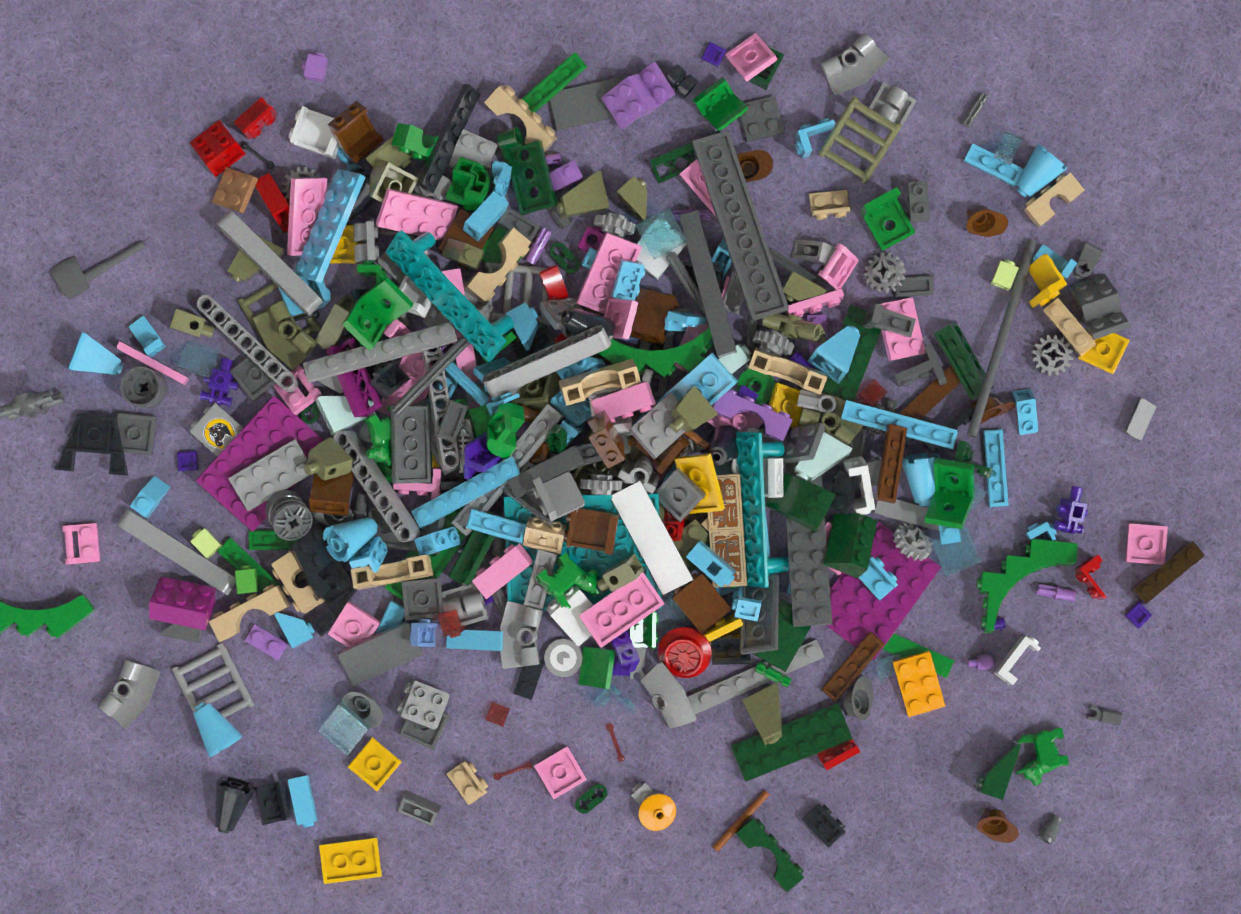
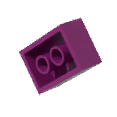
M160 576L149 601V619L206 630L216 605V588Z

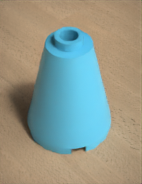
M1038 143L1016 184L1018 186L1017 191L1024 197L1027 195L1031 197L1063 173L1068 167Z
M927 453L906 455V458L903 457L902 466L914 501L919 503V506H929L934 495V462L936 458L940 459L938 453H932V457H928Z
M369 517L329 526L323 532V540H327L328 546H326L327 551L336 561L346 562L377 533L378 526L375 520Z
M202 702L195 707L196 711L193 715L209 757H213L219 751L228 748L241 739V733L210 703L205 704V702Z

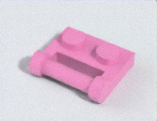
M837 243L835 252L824 269L820 270L817 275L834 290L842 288L859 261L845 246Z
M300 365L295 370H292L291 373L296 379L299 378L308 390V396L305 397L298 386L293 392L284 391L278 384L273 386L295 415L316 401L322 394L312 383H308L304 369ZM292 378L285 379L284 386H289L292 383Z
M97 523L62 526V532L65 534L67 557L65 565L100 561ZM72 531L78 532L80 554L78 558H74Z

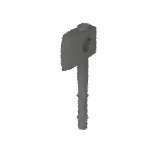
M140 241L86 273H83L77 258L73 257L54 267L50 274L60 286L61 294L63 296L66 295L71 300L90 289L89 281L103 274L116 264H120L126 258L138 253V251L146 246L143 241Z

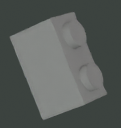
M463 129L455 146L449 167L454 169L459 158L462 157L484 165V169L488 172L499 146L492 141Z

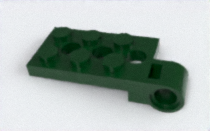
M517 127L498 132L497 140L502 150L503 159L507 160L508 165L512 167L511 178L520 215L524 216L557 206L542 141L538 140L524 145L522 134ZM525 149L529 152L527 160L522 158V152ZM529 168H531L534 172V175L531 179H529L526 175V172ZM533 187H536L538 189V195L536 197H533L531 195V189Z

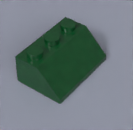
M859 513L834 514L823 565L859 578L868 570L877 520Z

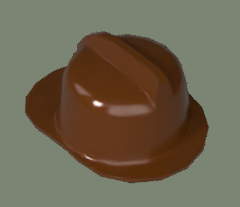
M753 150L737 154L746 183L766 178L773 169L772 156L764 150Z
M980 205L972 210H967L966 229L969 233L992 237L1004 233L1008 227V219L1004 214L992 211L986 206Z
M989 396L980 424L1011 411L1016 404L1014 402L1002 404L996 397ZM977 401L971 404V408L973 411L975 410Z
M984 808L981 820L977 823V829L994 841L1004 843L1013 842L1018 838V828L1007 820L1002 810Z

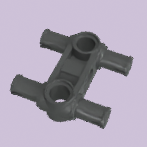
M51 389L39 394L23 393L15 396L11 403L0 406V419L6 416L10 421L20 417L35 418L38 414H46L50 407L64 404L65 399H62L64 397L62 392L53 394Z

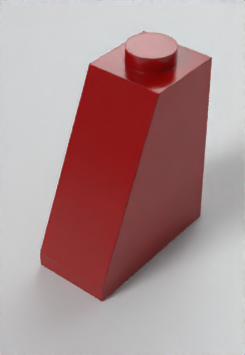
M270 173L258 178L255 187L282 231L286 233L289 226L290 205Z

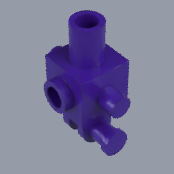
M222 358L218 370L213 369L211 376L204 375L203 382L209 383L208 388L211 393L202 390L200 400H208L211 404L217 402L219 406L221 404L228 407L231 406L233 398H227L224 395L228 396L230 389L237 390L239 384L233 382V375L230 373L232 360Z
M1071 486L1069 499L1061 498L1056 511L1058 512L1057 517L1062 518L1061 522L1057 520L1054 522V530H1061V532H1068L1070 534L1075 532L1081 534L1083 532V525L1078 524V522L1083 523L1085 516L1088 515L1087 504L1080 502L1083 488Z

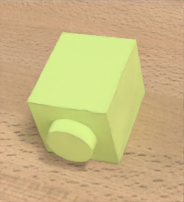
M1000 261L990 284L1009 291L1019 268L1012 261Z
M206 528L203 530L198 529L192 535L194 539L190 541L208 559L222 546Z

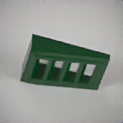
M770 47L769 49L777 58V61L771 64L774 66L773 68L768 66L764 69L770 72V74L768 75L761 71L750 79L752 84L764 90L768 89L784 57L783 53Z

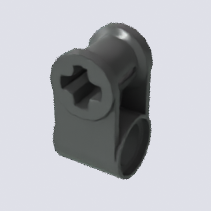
M1085 242L1083 250L1079 254L1077 265L1073 269L1075 278L1085 280L1089 277L1099 261L1103 249ZM1082 266L1085 267L1086 272L1084 274L1080 273Z

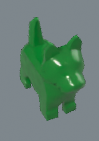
M391 406L387 407L388 411H391ZM370 415L363 419L368 426L372 446L367 450L366 456L368 459L383 462L384 466H390L391 416L381 420L377 415Z
M564 553L556 560L559 568L552 576H548L545 569L535 577L536 581L544 587L545 591L556 598L557 604L560 603L561 608H571L564 596V592L573 585L589 592L593 596L599 594L596 589V579L599 572L594 569L584 571L569 558L567 553Z
M1063 729L1044 730L1036 734L1027 733V736L1022 734V738L1017 743H1034L1037 758L1018 770L1016 775L1023 774L1024 778L1030 780L1033 786H1037L1042 782L1043 774L1060 766H1068V756L1059 755L1058 747L1055 746L1056 743L1054 742L1056 738H1064Z

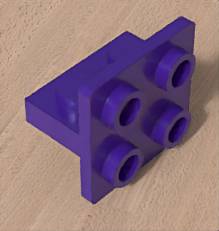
M486 432L465 445L464 478L469 479L479 472H485L504 459L492 454L488 450Z

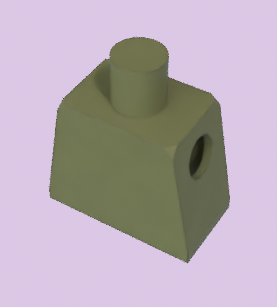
M176 309L169 329L199 338L200 334L211 338L215 327L204 324V318ZM191 322L198 325L196 330L190 328Z
M693 386L685 392L671 410V414L675 419L669 426L676 433L682 428L688 433L717 416L718 413L699 390Z
M329 437L309 451L307 464L303 468L307 475L316 473L322 480H328L350 473L353 458Z
M634 553L608 568L602 575L603 578L597 581V585L601 591L610 588L613 592L636 580L644 571V568Z

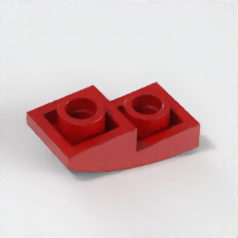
M557 265L539 272L548 300H564L569 298Z
M665 508L664 521L662 523L672 541H681L684 519L679 522Z

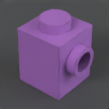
M313 52V55L308 54L307 59L304 58L302 70H305V79L324 83L328 59L324 57V54Z

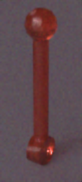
M607 724L606 729L610 732L618 754L617 760L623 762L625 757L621 754L613 731L614 726Z
M527 762L524 766L503 773H495L494 779L500 780L503 776L524 769L530 770L532 769V763Z

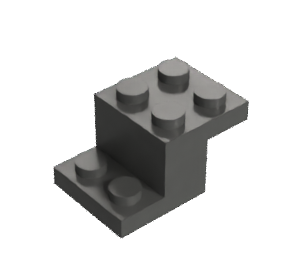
M1106 274L1097 275L1094 278L1069 286L1071 294L1077 301L1081 322L1093 340L1130 327L1129 321L1121 310L1119 294Z

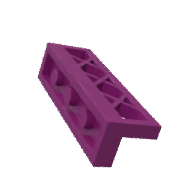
M349 338L341 346H330L326 351L328 356L345 352L349 346L351 350L358 347L354 338ZM366 367L358 369V374L354 370L337 375L354 417H368L382 406L376 390L370 385L372 380ZM362 379L366 384L365 390L361 387ZM369 396L372 398L374 402V405H372L371 407L368 403Z

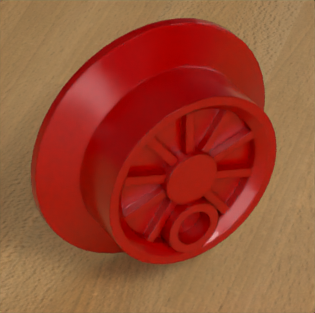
M674 628L662 637L658 646L659 661L676 677L692 678L698 676L705 671L711 661L712 650L709 641L704 634H701L700 631L694 628Z

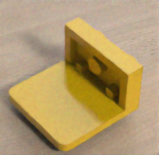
M1046 253L1030 265L1028 271L1041 292L1030 300L1029 303L1032 308L1039 304L1043 307L1051 299L1060 294L1059 291L1067 283L1054 265L1053 260Z

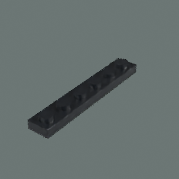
M463 84L417 181V184L429 193L435 192L461 132L465 128L480 96V93L469 84Z

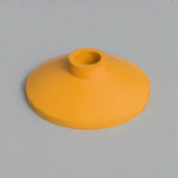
M652 794L641 803L638 811L639 820L649 830H663L673 822L676 816L675 803L665 794ZM662 812L661 816L656 817L657 813Z

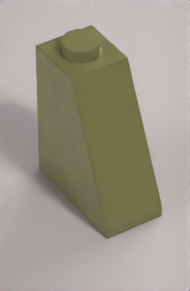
M601 170L595 172L557 200L556 209L561 219L602 212L609 208Z
M258 236L279 258L284 254V249ZM240 249L228 269V272L231 274L230 278L239 283L241 280L249 281L262 271Z
M347 294L334 304L315 340L324 350H327L330 346H337L347 330L342 323L354 305L353 298Z
M774 683L742 700L765 745L768 743L773 744L782 737L780 689L778 684Z

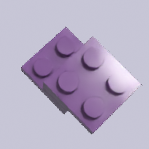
M654 62L640 73L624 79L602 96L601 99L622 130L638 118L652 113L676 93L656 62Z

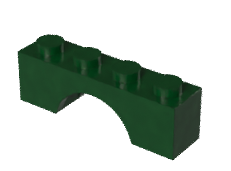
M751 818L735 834L748 849L752 847H765L774 854L777 868L773 877L786 892H789L804 878L802 875L803 869L797 862L794 865L789 860L790 854L784 848L780 850L777 847V839L772 834L767 835L763 829L766 827L759 819L755 821Z

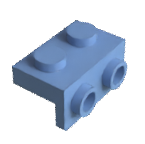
M419 619V623H411L409 636L411 646L435 647L436 628H445V624H439V620Z

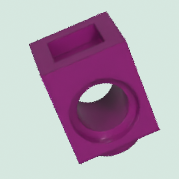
M595 226L593 228L588 227L578 245V249L585 253L588 252L590 247L598 251L604 237L603 231ZM595 236L598 242L595 245H589L587 243L588 237Z

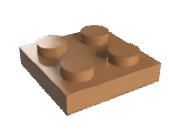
M225 168L211 203L244 214L258 178Z

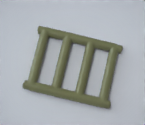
M853 96L818 155L823 158L826 156L861 178L860 181L866 184L902 125L897 122L894 124L860 103L859 99ZM854 108L890 130L885 140L849 118ZM843 126H849L878 144L880 148L875 156L840 135L839 133ZM834 141L839 142L871 162L866 171L864 172L830 151L829 149Z
M272 282L248 298L239 299L237 302L266 350L277 359L278 357L266 347L253 321L254 317L269 311L271 306L256 315L253 314L249 305L278 288ZM306 313L299 314V315L293 316V318L299 317V316H303V315H307V314H306ZM314 317L306 319L310 327L303 331L309 336L321 331Z

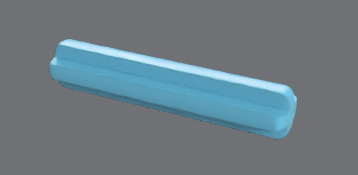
M453 362L445 369L480 406L488 402L489 397Z

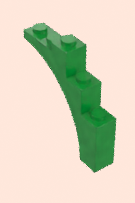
M708 327L706 331L684 345L656 351L635 349L611 339V345L597 354L612 365L633 359L640 378L645 372V365L665 378L666 375L670 377L676 369L675 363L689 373L705 359L700 354L703 353L705 355L711 347L709 342L712 339L710 327Z
M1031 539L1029 544L1025 546V555L1028 557L1007 555L1001 561L1000 571L1003 574L982 572L980 577H977L976 588L979 589V594L986 595L982 601V608H985V616L981 618V627H984L983 633H992L994 631L1000 605L1009 590L1017 582L1043 568L1073 566L1077 560L1078 543Z
M81 595L67 604L44 610H26L11 606L0 600V635L16 623V629L22 636L30 637L44 625H47L46 630L49 635L60 638L94 613L96 609L85 595Z

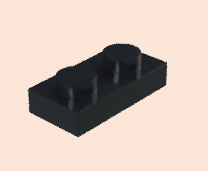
M539 662L538 665L522 667L514 691L515 695L530 700L533 699L544 663Z

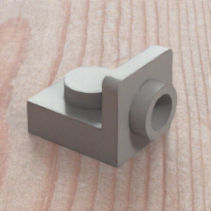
M639 782L631 789L633 791L631 796L639 805L648 796L656 794L646 782L643 784Z

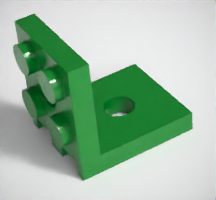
M897 187L863 205L860 210L861 216L882 252L916 233L897 200L901 194ZM892 221L895 224L894 230H886L884 223Z
M386 277L356 300L342 325L370 351L375 347L386 326L411 309L414 303ZM383 299H388L391 304H386Z
M936 458L934 462L935 492L925 515V523L963 529L975 498L974 465ZM948 508L953 509L952 511H945Z

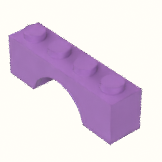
M731 389L716 401L713 408L719 416L730 420L739 413H753L762 420L765 427V436L782 443L793 420L789 418V414L782 411L776 413L772 411V407L763 403L761 406L755 404V400L750 397L744 396L741 398L736 395L737 392Z

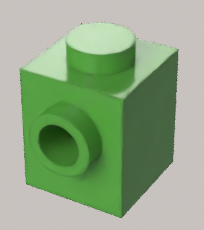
M251 565L240 566V570L235 571L237 594L259 592L256 569H251Z

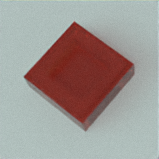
M492 702L485 720L504 727L510 709Z

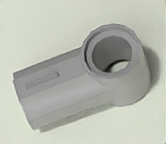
M800 390L797 406L823 412H832L836 408V400L830 395H820ZM826 398L832 401V407L828 410L822 406V402Z

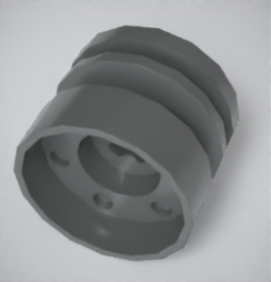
M137 366L129 369L124 374L120 390L123 398L128 403L141 408H152L158 406L164 400L167 394V383L160 372L148 367ZM144 384L148 385V392L144 391L142 387Z
M292 490L279 491L271 496L266 503V517L280 538L284 540H297L306 535L310 530L313 521L312 514L298 493Z

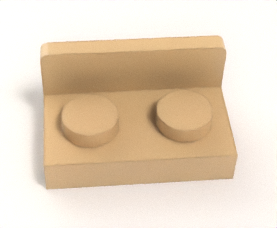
M847 190L809 194L811 217H816V220L827 219L828 215H835V218L846 217V213H850Z
M530 516L526 525L523 546L561 554L567 525L554 521L549 526L538 517Z
M465 760L448 772L447 776L467 804L470 805L488 792L486 790L488 785L482 777L478 779L475 774L477 769L472 762L467 763Z

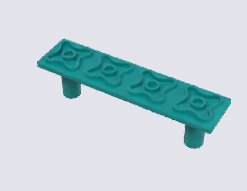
M403 230L398 231L385 253L454 327L459 330L468 342L476 348L481 356L488 362H491L506 343V339L502 335L514 327L512 318L508 315H503L492 324L489 323L423 253L435 245V237L430 232H425L412 241Z
M737 432V465L739 467L747 586L767 588L769 586L768 574L789 570V561L786 556L767 558L763 458L783 456L784 445L781 441L762 442L761 432Z

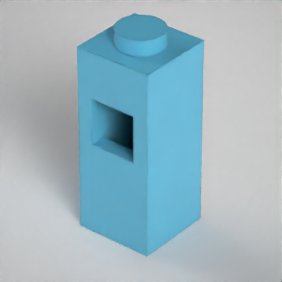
M493 191L466 220L463 231L478 242L506 212L509 204L506 198Z
M702 541L698 542L686 556L687 559L720 587H723L725 584L729 586L735 579L733 574L736 570Z
M305 775L288 779L297 825H302L303 828L314 826V822L318 821L309 776Z

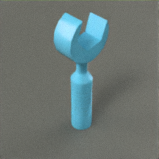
M338 148L337 156L347 165L346 171L351 172L360 167L357 164H350L341 148Z

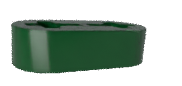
M554 243L550 248L551 257L566 273L575 274L580 268L578 259L563 243ZM555 247L563 248L562 253L565 256L564 258H562L559 254H557L556 256L554 255ZM568 259L570 262L575 261L576 269L573 270L572 268H570L568 270V264L565 260Z
M315 401L314 405L310 404L301 412V418L307 424H314L318 421L320 410ZM310 407H312V414L315 415V418H311V421H308L305 413H309Z
M557 424L553 425L547 432V446L556 455L563 452L567 447V433L564 428Z
M596 784L576 800V810L582 814L590 812L607 797L606 787L602 784ZM595 788H602L604 790L602 798L597 796L595 799H592L591 796L595 794ZM590 798L591 802L587 804L588 809H580L579 801H586Z

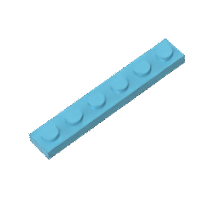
M848 400L845 401L841 416L842 420L886 431L888 424L906 427V437L948 449L954 448L958 430Z
M509 457L487 471L412 511L419 528L422 529L507 483L508 480L521 474L514 458Z

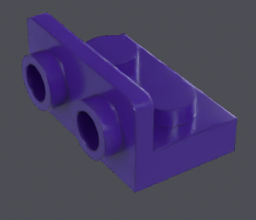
M626 630L611 642L621 665L625 666L629 673L635 671L640 658Z

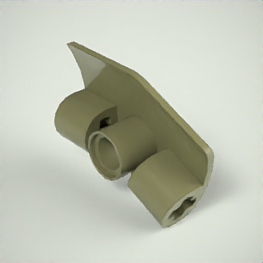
M280 301L272 305L269 311L254 317L253 321L266 347L289 368L295 370L315 348L317 342L300 328L293 316L289 314L285 302ZM291 325L293 332L288 335L287 328Z
M779 313L765 317L762 322V326L780 332L791 339L798 338L820 344L827 341L825 331L820 324L804 321L795 315L788 314L786 316Z
M832 396L836 400V408L832 412L802 407L799 424L822 423L825 426L824 432L847 446L864 426L841 419L845 401L839 397ZM829 398L824 399L822 402L824 409L828 410L832 407V401ZM824 421H831L833 426H827Z

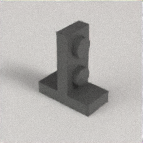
M876 303L867 309L863 327L868 329L875 327L910 338L916 319L883 309V305Z
M932 344L924 347L929 361L894 375L899 387L909 386L920 378L926 379L934 372L940 386L947 383Z

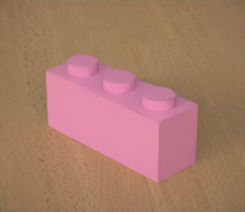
M644 382L591 401L595 415L605 410L612 423L616 422L615 418L622 416L623 419L634 416L633 412L640 410L641 413L652 410L651 406L656 405L649 382Z
M512 544L504 550L505 555L502 558L497 556L489 562L491 566L488 569L483 567L476 572V578L472 582L486 599L534 562L521 544H518L516 547Z

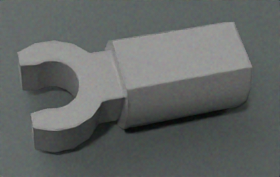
M646 647L635 648L640 661L635 671L630 673V679H633V675L636 672L640 673L641 680L644 678L642 667H645Z

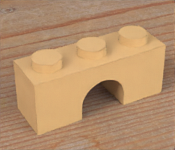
M1071 172L1067 176L1064 173L1055 180L1057 184L1052 188L1049 185L1040 192L1042 196L1037 200L1033 197L1026 203L1027 208L1024 211L1038 228L1055 215L1050 207L1051 198L1061 197L1069 204L1085 191Z
M1059 298L1043 310L1044 314L1061 331L1080 357L1096 345L1092 337Z
M291 551L271 564L274 568L272 573L277 580L281 579L284 584L282 586L284 592L288 596H292L294 600L292 604L298 612L301 611L306 614L325 601L323 597L316 601L311 587L299 588L296 585V575L302 570H300Z

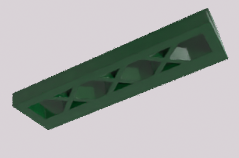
M716 131V132H714V133H712V134H709V135H707V136H711V135L718 134V133H721V132H720V131ZM691 143L650 160V166L658 184L678 176L689 166L690 162L695 161L691 159L694 153ZM679 158L688 160L686 168L679 169L674 167L676 160ZM663 165L671 168L667 176L660 178L657 168Z
M954 322L937 331L934 335L967 394L973 400L980 394L986 373L958 323Z
M490 511L486 512L488 514L495 515ZM472 530L462 553L458 556L448 577L463 586H469L495 536Z

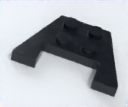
M77 414L68 435V442L62 449V456L59 463H56L55 470L74 472L76 452L111 454L109 474L128 476L117 417Z
M317 523L290 548L300 570L303 571L307 579L308 586L311 587L314 593L313 596L316 601L320 600L331 589L318 573L334 560L327 551V540H323V532L327 527L320 523Z
M335 559L318 573L331 588L323 596L325 601L322 604L327 611L311 622L320 637L326 634L347 602L358 591L354 589L352 578L342 563ZM303 571L296 575V585L306 579Z

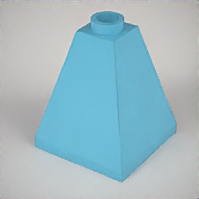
M854 326L845 327L820 345L808 362L821 372L827 373L828 377L839 384L849 371L860 337L859 330Z
M82 332L67 369L116 375V373H121L124 363H121L118 357Z

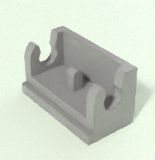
M733 271L723 303L727 312L739 315L744 297L736 273Z

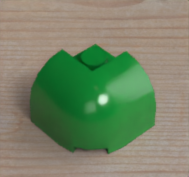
M460 157L453 170V181L446 194V199L464 205V210H477L484 202L490 186V176L484 169V165Z
M504 403L490 417L486 427L488 450L492 454L508 459L516 449L515 433L525 421L524 407L513 403Z

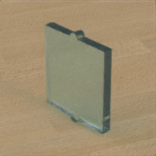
M188 341L184 351L181 352L177 368L209 378L213 367H216V360L220 351Z

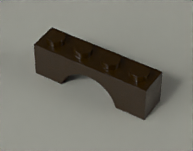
M1189 541L1163 565L1142 579L1130 590L1142 605L1147 604L1205 555L1194 541Z

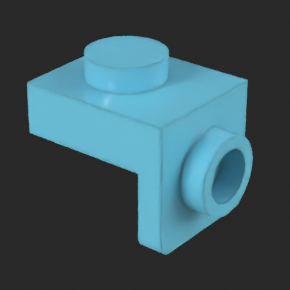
M1048 522L1041 525L1035 523L1027 528L1029 531L1025 533L1027 539L1030 540L1046 532L1050 541L1055 540V535L1057 534L1053 525H1049Z

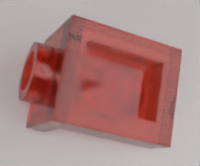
M873 379L858 395L860 397L859 402L863 405L874 407L888 392Z
M457 609L438 614L444 637L450 636V638H455L461 635L465 628L461 624Z

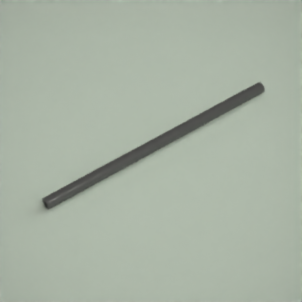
M1028 240L967 432V435L970 437H976L1035 251L1037 242L1034 240Z

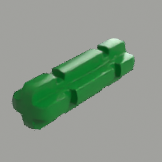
M761 662L755 668L757 673L764 674L765 677L777 683L780 682L784 687H788L792 679L790 677L783 676L782 673L770 667L767 668Z

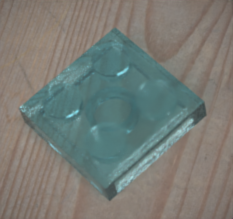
M670 208L635 225L654 260L688 242Z
M967 527L960 529L961 542L942 545L941 538L931 541L945 577L982 562Z
M341 702L318 731L348 756L371 727Z

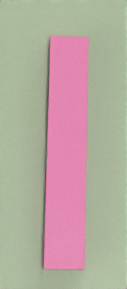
M455 268L441 271L465 296L461 269ZM454 327L458 341L463 335ZM470 343L456 357V366L472 382H478L479 378L473 374L476 360L473 345Z

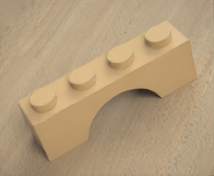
M499 86L484 103L497 116L504 113H512L520 117L527 131L524 143L528 144L540 140L542 141L544 152H546L558 139L555 136V131L551 127L545 126L541 122L542 118L537 113H532L528 109V104L523 99L519 100L514 95L515 91L510 86Z
M515 228L509 229L498 243L502 254L499 268L491 274L475 273L464 286V290L480 303L486 300L490 301L495 294L494 289L497 285L500 287L506 281L505 275L508 271L512 272L518 265L516 261L519 257H524L530 250L528 246L531 242Z
M755 348L748 367L766 375L788 380L820 395L828 377L827 373L759 348Z
M633 359L558 381L566 406L584 401L590 394L602 389H625L641 384L637 366Z
M421 555L381 565L378 572L375 573L370 566L351 569L354 589L362 590L433 576L430 556Z
M272 584L264 588V593L258 596L255 593L246 598L247 602L243 604L238 602L230 606V611L226 613L220 611L214 614V619L209 621L218 641L222 642L240 633L241 619L251 609L263 610L271 616L291 606L281 586L274 587Z

